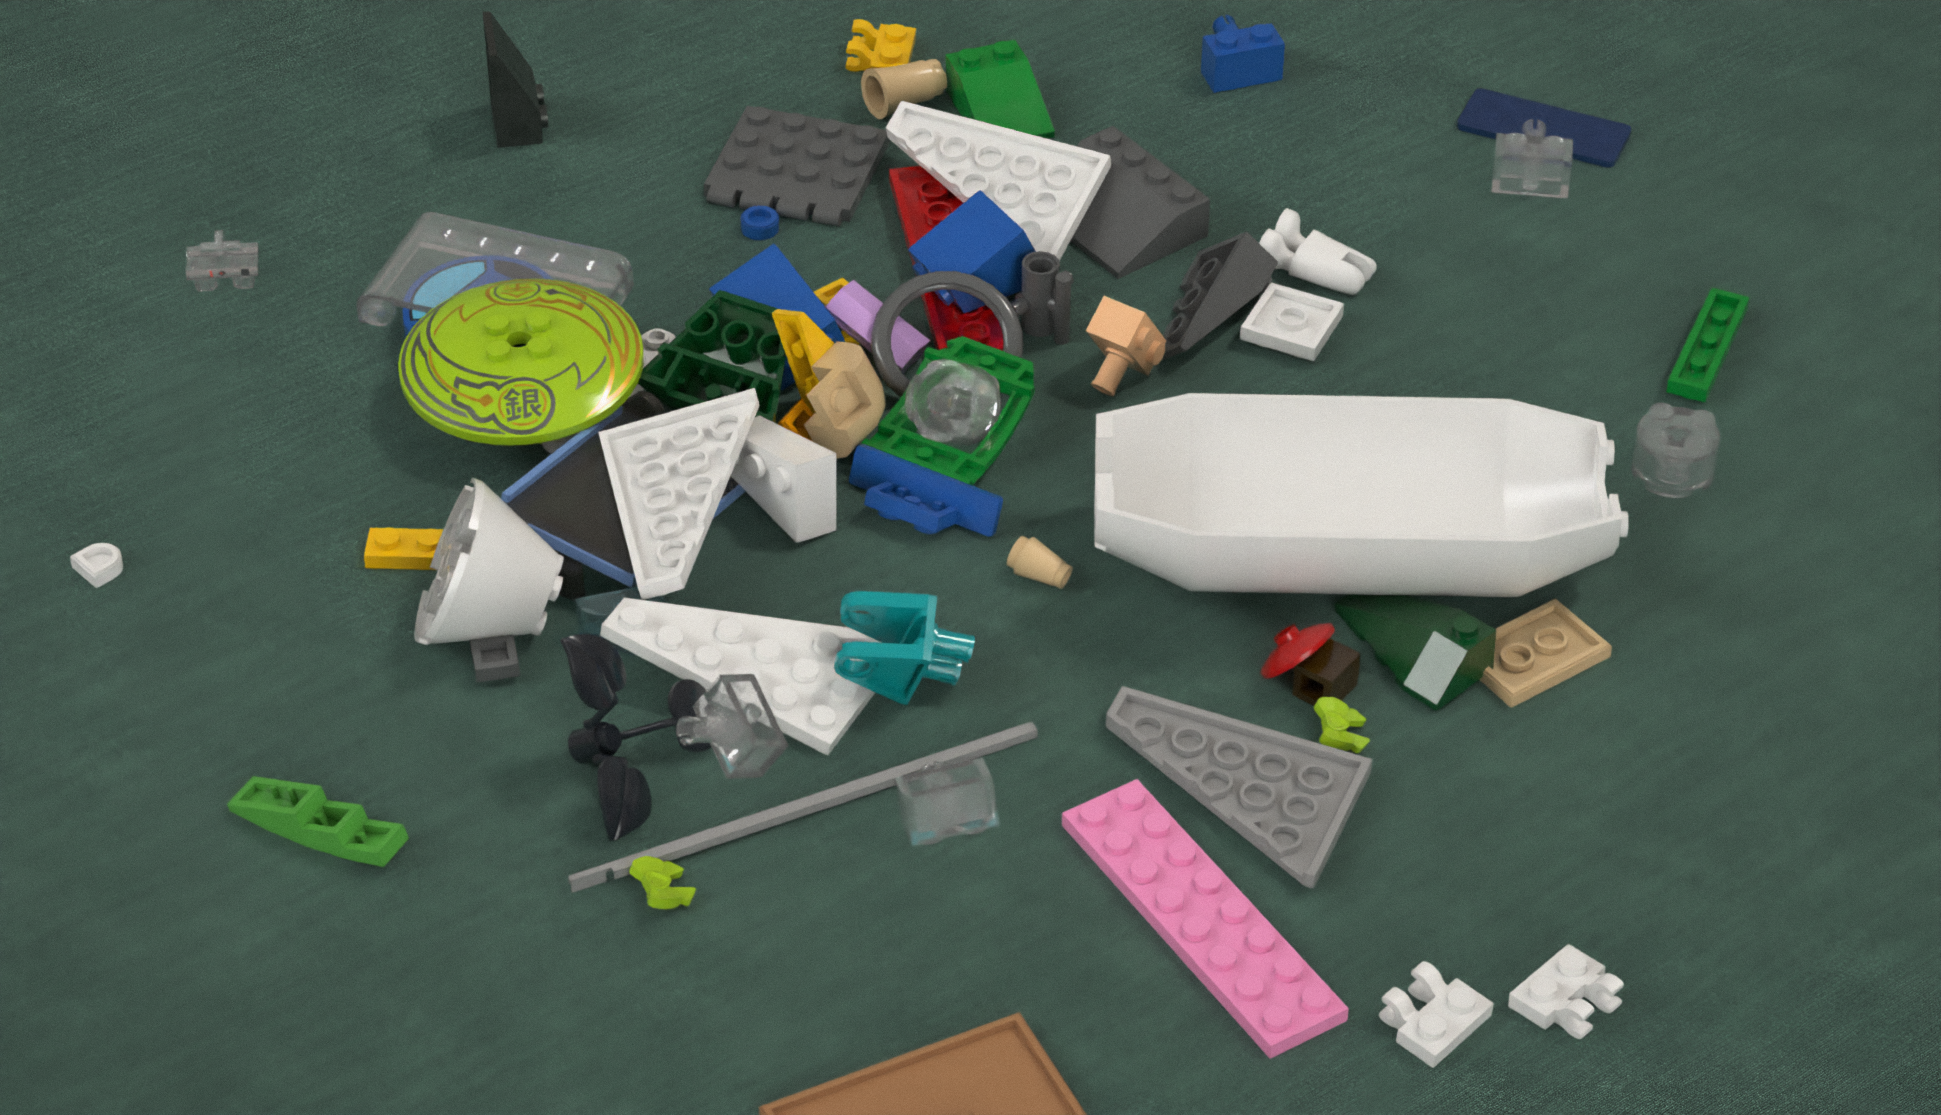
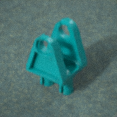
M872 591L850 592L841 599V622L847 627L882 643L854 641L842 644V650L835 654L834 670L842 678L895 702L907 705L922 678H929L955 686L960 676L962 661L968 663L969 659H971L975 637L974 635L938 628V624L935 623L937 596ZM861 610V611H866V612H869V613H867V614H862V613H856V612H854V611ZM850 659H861V660H864V661H859V662H858V661H852V660H850Z

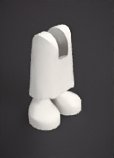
M1286 208L1280 215L1275 230L1270 228L1266 230L1259 242L1278 261L1275 269H1284L1289 271L1291 276L1338 292L1356 295L1363 288L1365 282L1370 280L1377 269L1375 261L1317 230H1313L1307 238H1304L1300 233L1301 220L1299 214Z

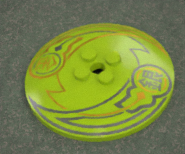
M514 279L469 289L431 309L413 326L406 336L399 354L398 370L400 385L409 405L419 416L437 429L461 439L478 443L528 445L557 440L576 434L601 422L615 412L629 398L639 382L644 365V350L641 334L632 317L607 296L590 288L565 281ZM516 344H526L523 347H513Z

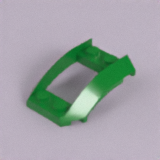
M964 336L948 340L947 347L940 350L928 347L924 351V359L908 388L892 410L878 424V432L870 440L865 438L861 444L973 486L1000 455L1035 393L1033 362ZM949 373L1010 396L993 427L972 454L916 433L938 397Z

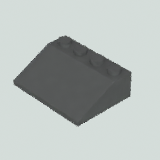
M1116 127L1106 128L1083 139L1077 145V147L1110 155L1111 167L1070 242L1117 279L1208 236L1210 199Z

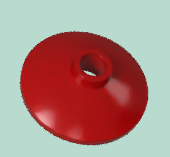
M1332 623L1316 624L1298 630L1296 625L1292 624L1280 631L1273 638L1278 646L1266 659L1260 671L1261 676L1264 679L1276 677L1308 658L1333 635L1335 628Z

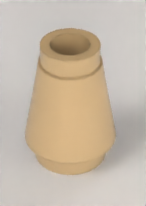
M1021 536L1013 545L1007 558V566L1014 569L1015 575L1056 586L1060 589L1066 585L1073 570L1071 565L1067 564L1035 537L1028 539Z

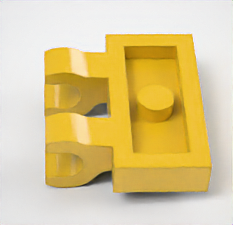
M857 19L853 21L852 32L861 33L864 36H853L852 40L848 41L846 53L855 54L858 58L848 57L845 69L857 72L865 71L868 68H883L910 63L916 41V28L904 27L900 24H880L879 30H877L866 20Z

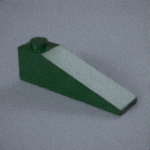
M1347 594L1334 605L1336 613L1359 640L1367 641L1375 650L1376 660L1382 666L1387 665L1396 675L1395 682L1399 687L1435 711L1442 708L1481 679L1487 667L1491 669L1494 667L1496 630L1464 610L1408 595Z

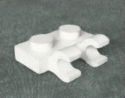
M1567 944L1509 993L1508 1007L1545 1030L1555 1022L1574 1038L1582 1039L1593 1029V1025L1585 1020L1594 1013V1007L1582 998L1585 997L1601 1011L1611 1014L1622 1004V1000L1615 996V994L1623 988L1624 983L1617 976L1605 973L1606 966Z
M1422 961L1411 971V975L1417 980L1408 987V991L1418 1000L1428 1004L1420 1011H1417L1409 996L1401 989L1393 987L1382 997L1381 1001L1387 1006L1379 1013V1017L1387 1025L1398 1029L1396 1042L1434 1068L1492 1015L1494 1003L1458 978L1447 985L1439 971L1432 964Z

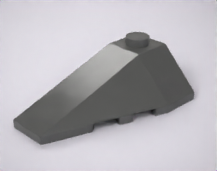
M1247 231L1203 249L1196 255L1180 286L1185 295L1182 299L1180 298L1175 301L1172 309L1177 314V317L1166 326L1163 335L1166 343L1162 360L1187 351L1252 298L1263 293L1272 282L1271 275L1278 261Z

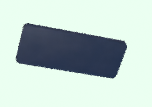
M1482 88L1474 91L1457 121V128L1464 132L1607 168L1615 166L1631 136V127L1627 124Z

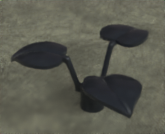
M590 634L571 635L562 638L560 642L567 654L574 687L584 704L599 711L592 718L583 721V728L571 732L568 738V748L572 758L579 764L593 762L594 765H599L597 784L601 810L609 841H614L644 824L652 808L651 792L642 772L636 768H628L626 758L612 756L620 748L622 740L675 726L678 743L683 749L694 753L703 752L710 749L718 740L721 730L720 718L715 711L716 706L706 689L694 680L684 679L673 684L668 694V707L673 718L622 732L614 724L604 721L600 722L619 702L616 692L623 689L626 685L625 666L615 647L603 638Z

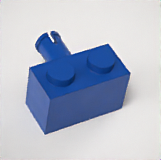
M1219 16L1212 26L1215 34L1203 36L1201 74L1213 93L1283 80L1285 43L1272 23L1257 24L1249 28L1239 29L1232 16H1225L1229 24L1226 23L1223 16Z

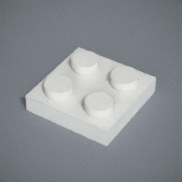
M1271 282L1242 324L1240 340L1314 361L1343 317L1344 303Z

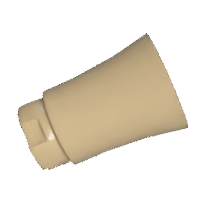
M937 59L918 60L891 67L868 68L863 72L861 79V89L865 104L870 113L877 119H883L895 113L901 101L912 104L921 103L933 99L934 96L943 94L944 89L947 88L946 73Z

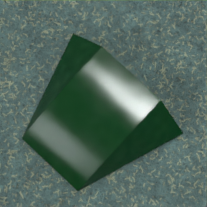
M719 290L685 322L686 328L669 344L664 342L657 349L658 355L643 368L638 385L673 411L755 388L760 405L755 417L762 416L775 423L786 354L772 316V312L778 308Z

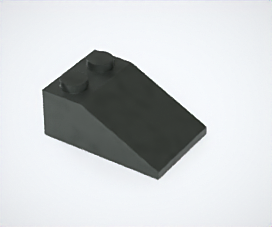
M490 11L483 12L490 100L497 146L501 148L543 143L542 128H548L542 83L535 84L533 69Z

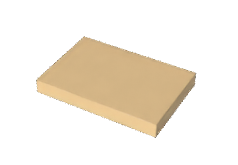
M1555 598L1495 629L1493 669L1487 667L1483 672V677L1479 680L1512 708L1610 658L1612 646Z

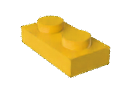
M370 528L364 552L365 568L436 570L430 568L443 529Z

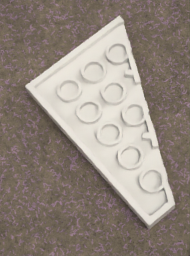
M905 101L900 102L886 126L887 137L963 203L981 190L1025 231L1036 252H1049L1054 254L1059 261L1111 167L1110 155Z
M755 388L598 432L642 600L664 596L668 593L684 589L760 406Z
M623 598L602 623L600 636L683 680L691 679L698 682L709 694L827 756L875 694V692L838 675L834 670L835 654L842 650V644L846 642L882 643L848 627ZM850 659V660H852V661H858V662H859V661H864V660H861V659Z

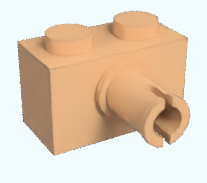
M1103 296L1086 329L1088 335L1106 356L1091 385L1106 395L1114 396L1128 367L1149 376L1153 366L1158 365L1164 356L1166 339L1145 312Z

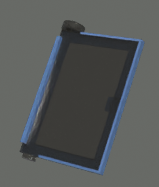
M648 391L635 392L615 412L601 422L580 431L502 492L501 499L554 550L630 588H633L637 582L598 432L664 414L662 403L655 395ZM731 476L713 519L746 492Z

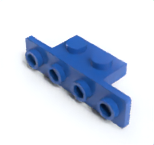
M865 444L856 446L849 482L867 490L864 505L878 510V515L890 520L902 519L914 524L913 527L917 531L926 534H936L954 524L987 537L996 534L1003 505V498L1001 496Z

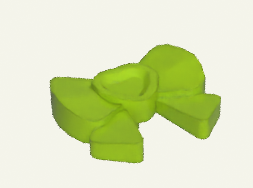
M1335 697L1319 698L1313 707L1314 711L1321 718L1323 733L1319 738V742L1322 745L1343 751L1351 749L1357 754L1365 749L1370 739L1347 732L1349 726L1362 727L1366 722V718L1356 709H1349L1346 703Z
M643 856L632 862L629 873L641 882L647 893V903L652 908L672 909L680 904L689 906L696 891L694 887H670L671 881L681 878L684 868L670 861L663 862L652 856Z

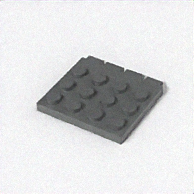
M747 106L704 183V196H707V203L733 208L739 202V208L744 210L753 206H767L772 209L775 208L779 216L807 221L809 215H813V222L839 227L842 221H851L890 144V139L887 137L886 130L868 125L860 126L839 122L834 119L826 120L803 116L799 113H786L768 110L764 107Z

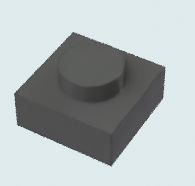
M513 634L470 641L477 683L520 676Z

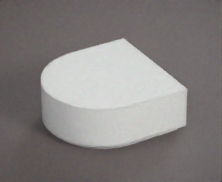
M109 543L92 544L70 556L72 568L95 588L116 578L123 570L120 550Z

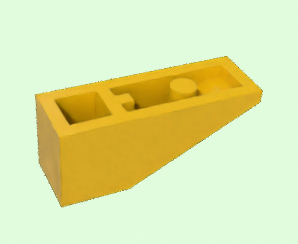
M777 309L772 312V316L800 397L812 413L815 414L816 411L809 401L807 394L819 383V380L811 366L835 343L804 312Z

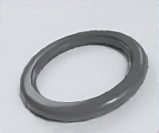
M935 271L916 276L901 284L885 299L876 314L871 331V351L879 374L886 385L901 398L911 381L901 372L893 356L891 334L894 323L902 309L913 299L936 290H957L969 293L984 302L993 311L1000 323L1003 333V351L1022 358L1023 331L1018 315L1009 300L988 282L976 276L957 271ZM979 385L970 391L958 394H939L930 411L936 413H960L976 409L995 399L1000 393Z

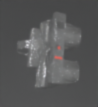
M215 230L214 242H200V246L187 247V265L185 270L187 280H193L199 292L213 291L218 287V278L232 277L233 286L238 289L253 288L255 276H258L259 272L258 242L240 243V240L225 241L224 230Z

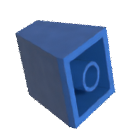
M981 190L908 249L916 263L911 268L917 276L935 271H957L976 276L988 282L1005 297L1021 291L1023 258L1027 254L1036 252L1025 231ZM957 290L935 291L945 305L949 306L953 302L964 314L986 305L969 293Z
M774 243L709 288L712 296L719 290L781 310L804 312L834 343L837 341L845 342L836 320ZM787 357L781 383L782 391L795 382Z

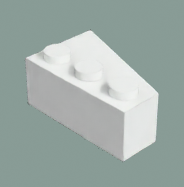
M762 416L755 417L731 477L796 543L836 531V453Z

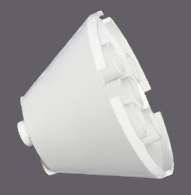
M471 478L470 482L474 484V488L465 485L453 506L430 568L438 570L429 591H422L416 616L414 637L416 642L424 645L485 639L511 634L516 636L531 633L539 636L547 618V612L544 611L547 601L555 602L562 586L563 577L558 575L564 557L558 555L546 541L483 481Z

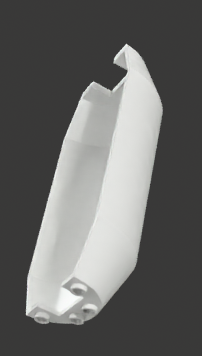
M1188 393L1096 414L1095 547L1189 591L1520 597L1614 555L1616 548L1619 546V537H1627L1628 512L1621 511L1618 494H1609V499L1607 498L1604 482L1606 465H1613L1615 448L1614 440H1607L1604 423L1512 399Z

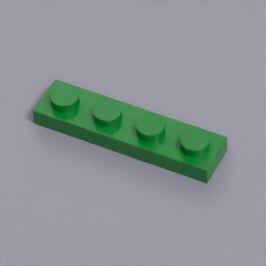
M1711 287L1668 379L1667 393L1682 396L1686 399L1706 402L1746 315L1750 297Z

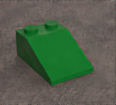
M1015 39L999 41L995 44L977 48H966L959 52L946 54V92L962 117L1046 139L1055 137V130L1029 60Z

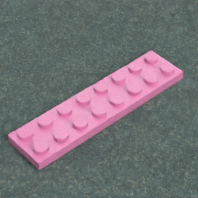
M1138 779L1062 813L1063 828L1270 1059L1348 1020L1349 1008Z

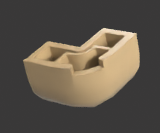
M837 341L811 366L819 383L807 394V397L816 413L804 426L814 443L835 452L838 459L846 458L878 425L885 409V395L882 383L862 347L854 343Z

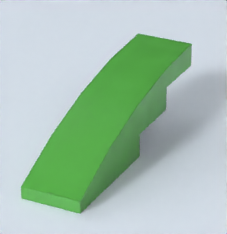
M253 776L227 803L230 812L279 836L343 859L384 867L409 839L403 824L368 819L363 806L359 804L327 800L322 787L319 785Z

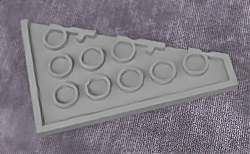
M1124 686L1121 687L1106 714V727L1302 885L1314 889L1372 770L1373 759Z

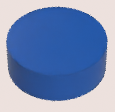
M753 206L741 214V232L747 238L766 240L774 237L779 231V215L770 207Z

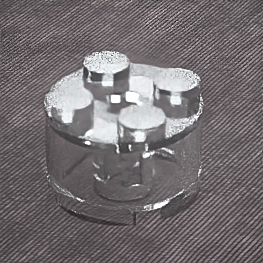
M940 359L925 365L927 367L919 375L915 374L910 381L905 397L906 413L909 420L913 421L919 430L917 432L931 441L960 446L975 444L983 440L998 421L1000 415L1001 396L998 380L983 368L963 362Z
M1666 403L1653 404L1649 408V413L1645 414L1637 425L1631 471L1635 479H1637L1638 475L1645 481V488L1647 490L1670 498L1689 497L1692 495V490L1702 486V491L1707 489L1714 479L1720 443V432L1715 424V416L1706 410L1695 411L1684 407H1672Z

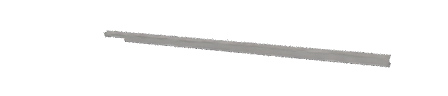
M1031 721L568 876V883L571 884V893L606 882V872L610 870L614 872V879L629 875L633 860L639 857L652 856L663 862L671 861L1038 737V730Z

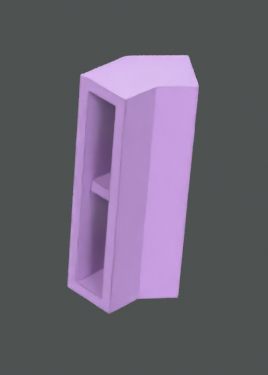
M852 280L841 288L825 307L836 320L838 327L872 353L871 331L876 314L883 303L856 281ZM898 316L891 334V349L896 364L904 374L922 356L930 340Z

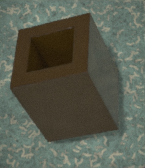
M1329 638L1317 651L1295 666L1292 695L1312 706L1321 697H1335L1342 701L1358 685L1361 653Z

